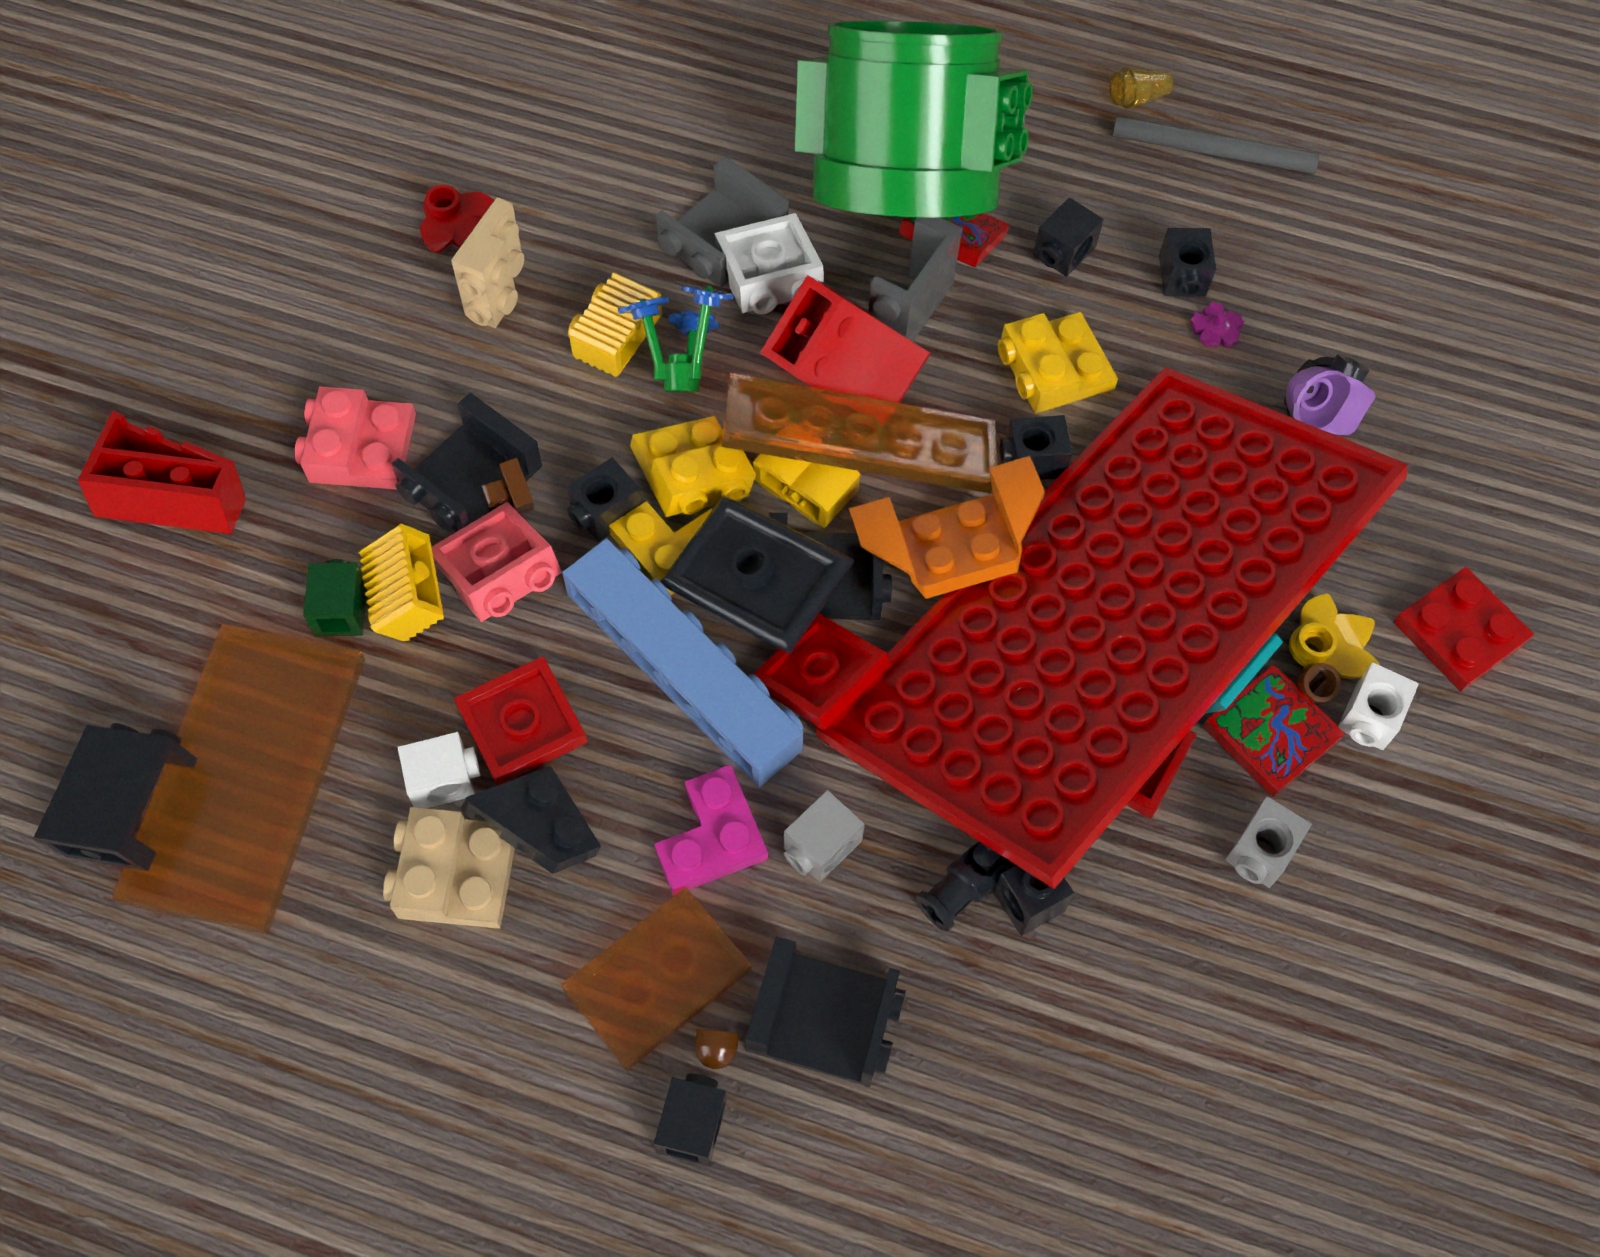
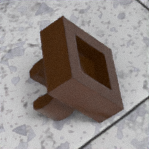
M515 458L500 463V474L503 480L494 481L482 486L489 509L511 501L513 508L519 514L534 510V501L518 459Z

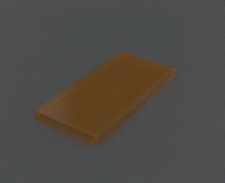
M221 625L177 734L182 739L181 746L198 759L194 768L165 764L136 837L137 840L154 850L156 855L149 871L124 867L112 896L116 902L131 907L268 935L365 662L362 651L236 626Z

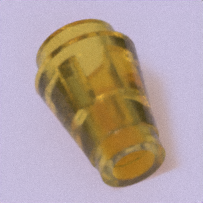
M1124 67L1120 72L1114 73L1111 77L1109 86L1110 96L1116 106L1130 109L1170 95L1173 89V79L1169 71Z

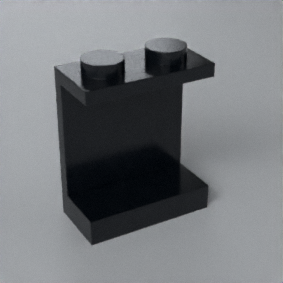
M471 392L457 403L463 425L415 469H412L399 458L391 463L398 481L395 486L400 495L412 505H416L419 502L427 508L432 519L446 531H449L451 528L459 531L497 508L489 509L482 486L494 481L503 480L500 474V463L517 458L526 482L542 467L537 441Z
M769 512L770 518L787 526L788 513ZM800 532L854 559L853 565L819 613L828 619L880 620L883 602L891 603L892 575L883 574V561L885 560L862 548L857 533Z
M112 723L110 728L87 725L33 838L68 858L149 871L156 852L132 837L164 764L194 768L198 758L181 746L182 739L165 730L152 729L151 733L147 734L140 733L129 726L119 723Z
M776 936L746 1036V1052L870 1087L874 1071L885 1074L893 1042L883 1039L888 1019L896 1022L899 1021L906 990L896 988L900 970L890 968L887 979L798 955L796 954V941Z

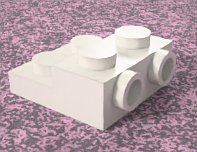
M796 213L714 233L717 250L726 255L729 287L742 314L754 311L757 314H767L776 305L792 301L807 275L824 282L823 264Z

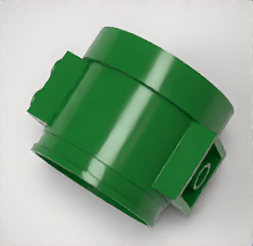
M866 20L829 23L828 35H830L827 56L798 60L795 152L814 153L813 199L822 205L840 210L898 217H957L982 214L998 207L1001 168L1020 162L1021 156L1026 153L1029 134L1027 128H1024L1025 110L1030 107L1033 92L1032 83L1028 81L1029 70L1000 68L998 55L1003 31L983 26L918 21Z

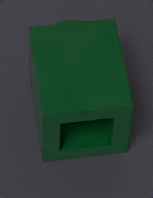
M332 559L325 563H309L303 616L314 637L363 636L366 606L365 592L367 589L364 587L365 583L362 580V572L357 562Z

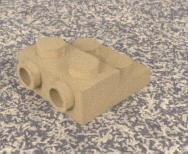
M498 197L451 260L465 316L481 326L489 325L496 328L504 315H508L513 311L518 298L513 277L520 273L524 264V254L521 250L519 227L516 224L513 203Z
M410 807L408 821L399 820L396 825L394 849L395 851H400L401 855L398 869H389L386 873L383 888L384 900L391 901L390 907L398 919L501 929L515 848L499 838L502 830L489 821L464 819L462 812Z

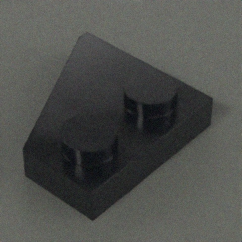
M551 766L470 795L465 798L462 806L467 816L474 819L477 815H480L502 830L499 838L515 849L526 851L534 862L552 874L595 857L601 847Z

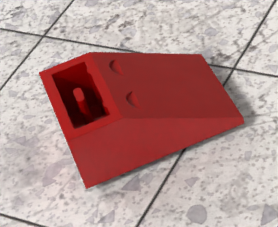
M809 275L806 276L760 352L796 378L882 430L931 354L826 283Z

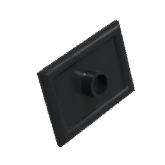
M723 495L660 582L670 591L791 654L853 565L854 559Z

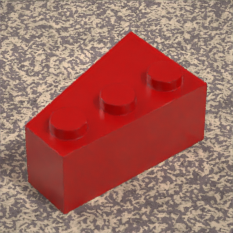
M113 410L77 479L94 517L232 534L246 501V496L233 461L186 441L180 445L164 438L161 431L153 427L147 426L143 429L128 423L124 415Z

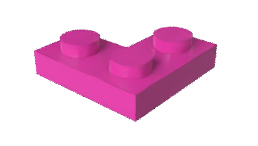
M732 765L684 782L686 793L700 827L654 844L656 854L673 896L768 860L767 848Z

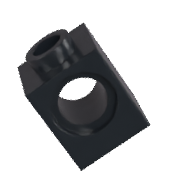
M1069 197L1039 227L1033 256L1040 259L1047 267L1054 268L1067 277L1096 248L1104 219Z
M1167 228L1159 253L1164 296L1195 297L1207 295L1216 271L1210 228Z
M1065 415L1010 419L1007 436L1000 439L1001 463L1030 456L1040 480L1057 479L1069 467L1073 454ZM1029 448H1035V449H1038L1039 451L1031 450V449H1029Z
M613 457L567 486L570 506L567 508L569 517L580 531L588 529L598 542L610 535V524L642 504L640 487ZM599 500L609 501L605 504H594L596 501Z
M1016 865L1001 873L994 894L1020 935L1023 936L1064 913L1074 895V891L1065 878L1053 889Z
M688 1073L685 1080L672 1077L654 1140L657 1154L710 1167L727 1103L726 1090L717 1088L718 1081L693 1073Z

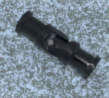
M977 842L947 867V875L929 892L921 891L915 898L916 902L925 916L941 930L949 931L954 926L953 919L972 901L975 903L980 902L998 884L1001 873L1016 866V864L983 843Z

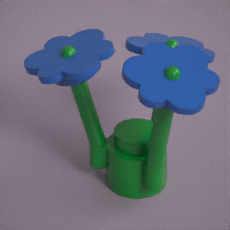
M682 285V291L694 293L693 302L701 304L700 313L686 310L681 311V314L673 313L669 315L668 321L676 325L675 327L682 334L688 336L686 354L668 355V363L663 362L652 316L660 314L658 306L669 302L668 297L651 300L641 299L638 303L617 309L619 314L632 313L634 320H643L654 363V380H664V392L695 393L699 392L701 362L706 333L719 328V322L715 321V316L710 314L711 306L720 307L721 299H733L734 294L715 290L711 286L702 288Z

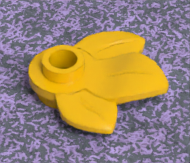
M1328 593L1308 600L1300 611V626L1295 629L1289 639L1290 653L1299 664L1306 667L1312 663H1326L1333 666L1338 671L1340 677L1348 679L1361 678L1372 662L1380 665L1369 652L1363 649L1374 629L1375 621L1372 618L1354 614H1337L1336 605ZM1306 644L1315 645L1319 652L1311 650Z

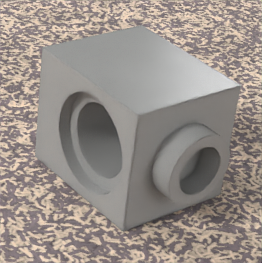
M827 790L784 831V849L786 850L784 856L797 872L804 876L810 873L821 882L862 842L865 824Z
M1266 796L1225 861L1235 866L1237 873L1244 879L1255 884L1262 883L1271 888L1285 871L1312 823ZM1256 839L1268 841L1274 847L1276 854L1264 852L1258 846Z

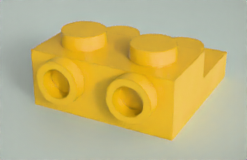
M1081 312L1048 321L1046 315L1042 313L1005 324L1003 327L1002 337L998 340L1000 358L1005 365H1010L1016 376V387L1021 398L1028 399L1035 414L1116 388L1118 377Z
M715 416L632 435L630 447L666 517L682 513L686 515L697 513L705 507L716 505L723 495L737 502L749 496L756 473L738 440L728 441Z

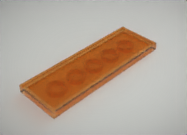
M730 373L727 384L721 447L993 494L989 468L998 465L995 420Z

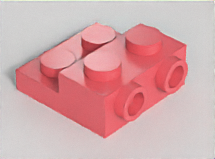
M319 386L316 399H308L305 404L304 417L306 425L309 426L307 437H298L295 444V460L297 464H301L308 482L396 489L395 485L398 481L391 463L397 458L406 463L416 417L413 404L368 400L365 390Z
M508 502L431 547L434 564L454 585L459 598L480 622L485 621L491 616H505L512 610L514 602L532 591L543 592L553 584L555 577L562 573L551 545Z

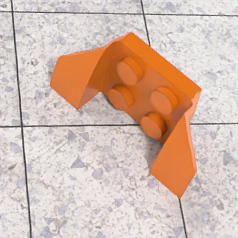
M1028 456L990 467L993 494L901 521L897 519L890 497L849 508L861 547L908 573L911 582L925 599L1017 573L1022 553L1021 542L1045 494L1031 457Z

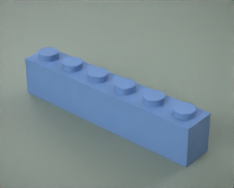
M606 538L563 571L567 595L760 788L802 752L803 725L789 708L783 707L780 709L769 698L768 689L758 677L753 674L747 676L736 666V659L731 651L721 642L714 644L703 633V626L693 613L688 610L681 612L671 602L672 597L666 587L657 579L650 581L640 571L641 568L638 561L627 549L622 548L618 550Z

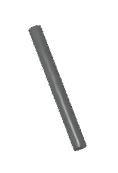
M1116 116L1112 137L1310 174L1315 173L1319 161V153Z

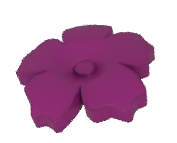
M1211 302L1208 307L1203 309L1202 314L1194 312L1190 324L1193 327L1194 333L1201 334L1198 340L1200 343L1207 347L1215 348L1221 343L1223 346L1230 348L1238 344L1239 329L1243 327L1244 321L1241 314H1235L1231 310L1224 314L1222 303Z

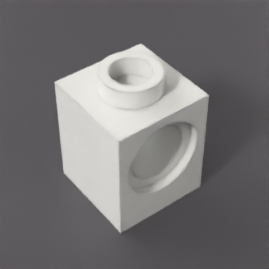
M1372 662L1358 680L1338 727L1349 734L1357 743L1384 750L1400 731L1419 683ZM1369 705L1378 708L1383 716L1373 712Z
M458 732L398 747L406 792L415 808L426 809L465 799L475 794L472 778L481 776L474 747L464 748Z

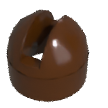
M1312 663L1299 672L1297 687L1313 702H1328L1339 693L1341 678L1333 666L1326 663ZM1321 672L1324 676L1309 688L1311 680Z
M697 1029L695 1039L697 1058L704 1066L710 1069L726 1067L736 1056L739 1034Z

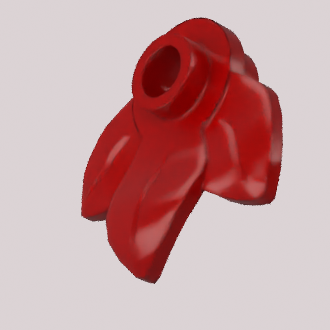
M442 184L432 187L426 193L423 202L426 218L420 225V233L424 244L434 253L442 252L452 243L460 248L494 200L487 194L478 191L460 194L450 185Z

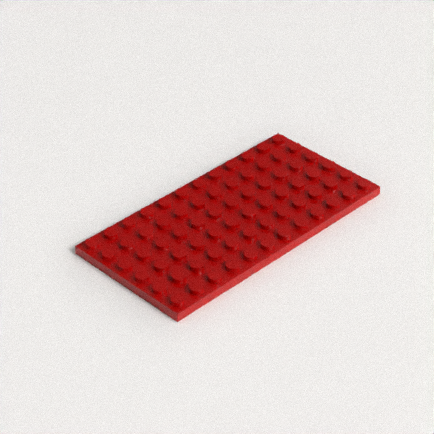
M1165 367L1045 490L1037 512L1021 542L1022 553L1018 572L945 593L887 653L891 665L824 731L816 726L817 736L819 740L1055 889L1407 478L1408 464Z

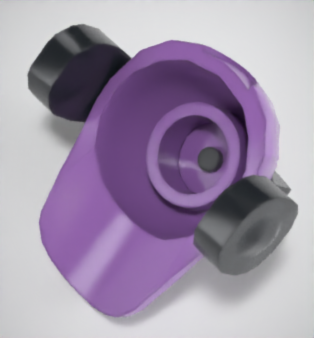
M1337 354L1335 358L1325 356L1315 360L1308 359L1287 385L1284 404L1287 406V415L1334 435H1351L1355 432L1375 399V392L1362 383L1370 370L1355 359L1342 354Z

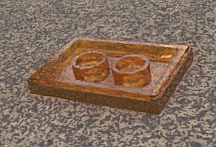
M685 887L562 983L561 987L616 1059L628 1071L752 970V966Z

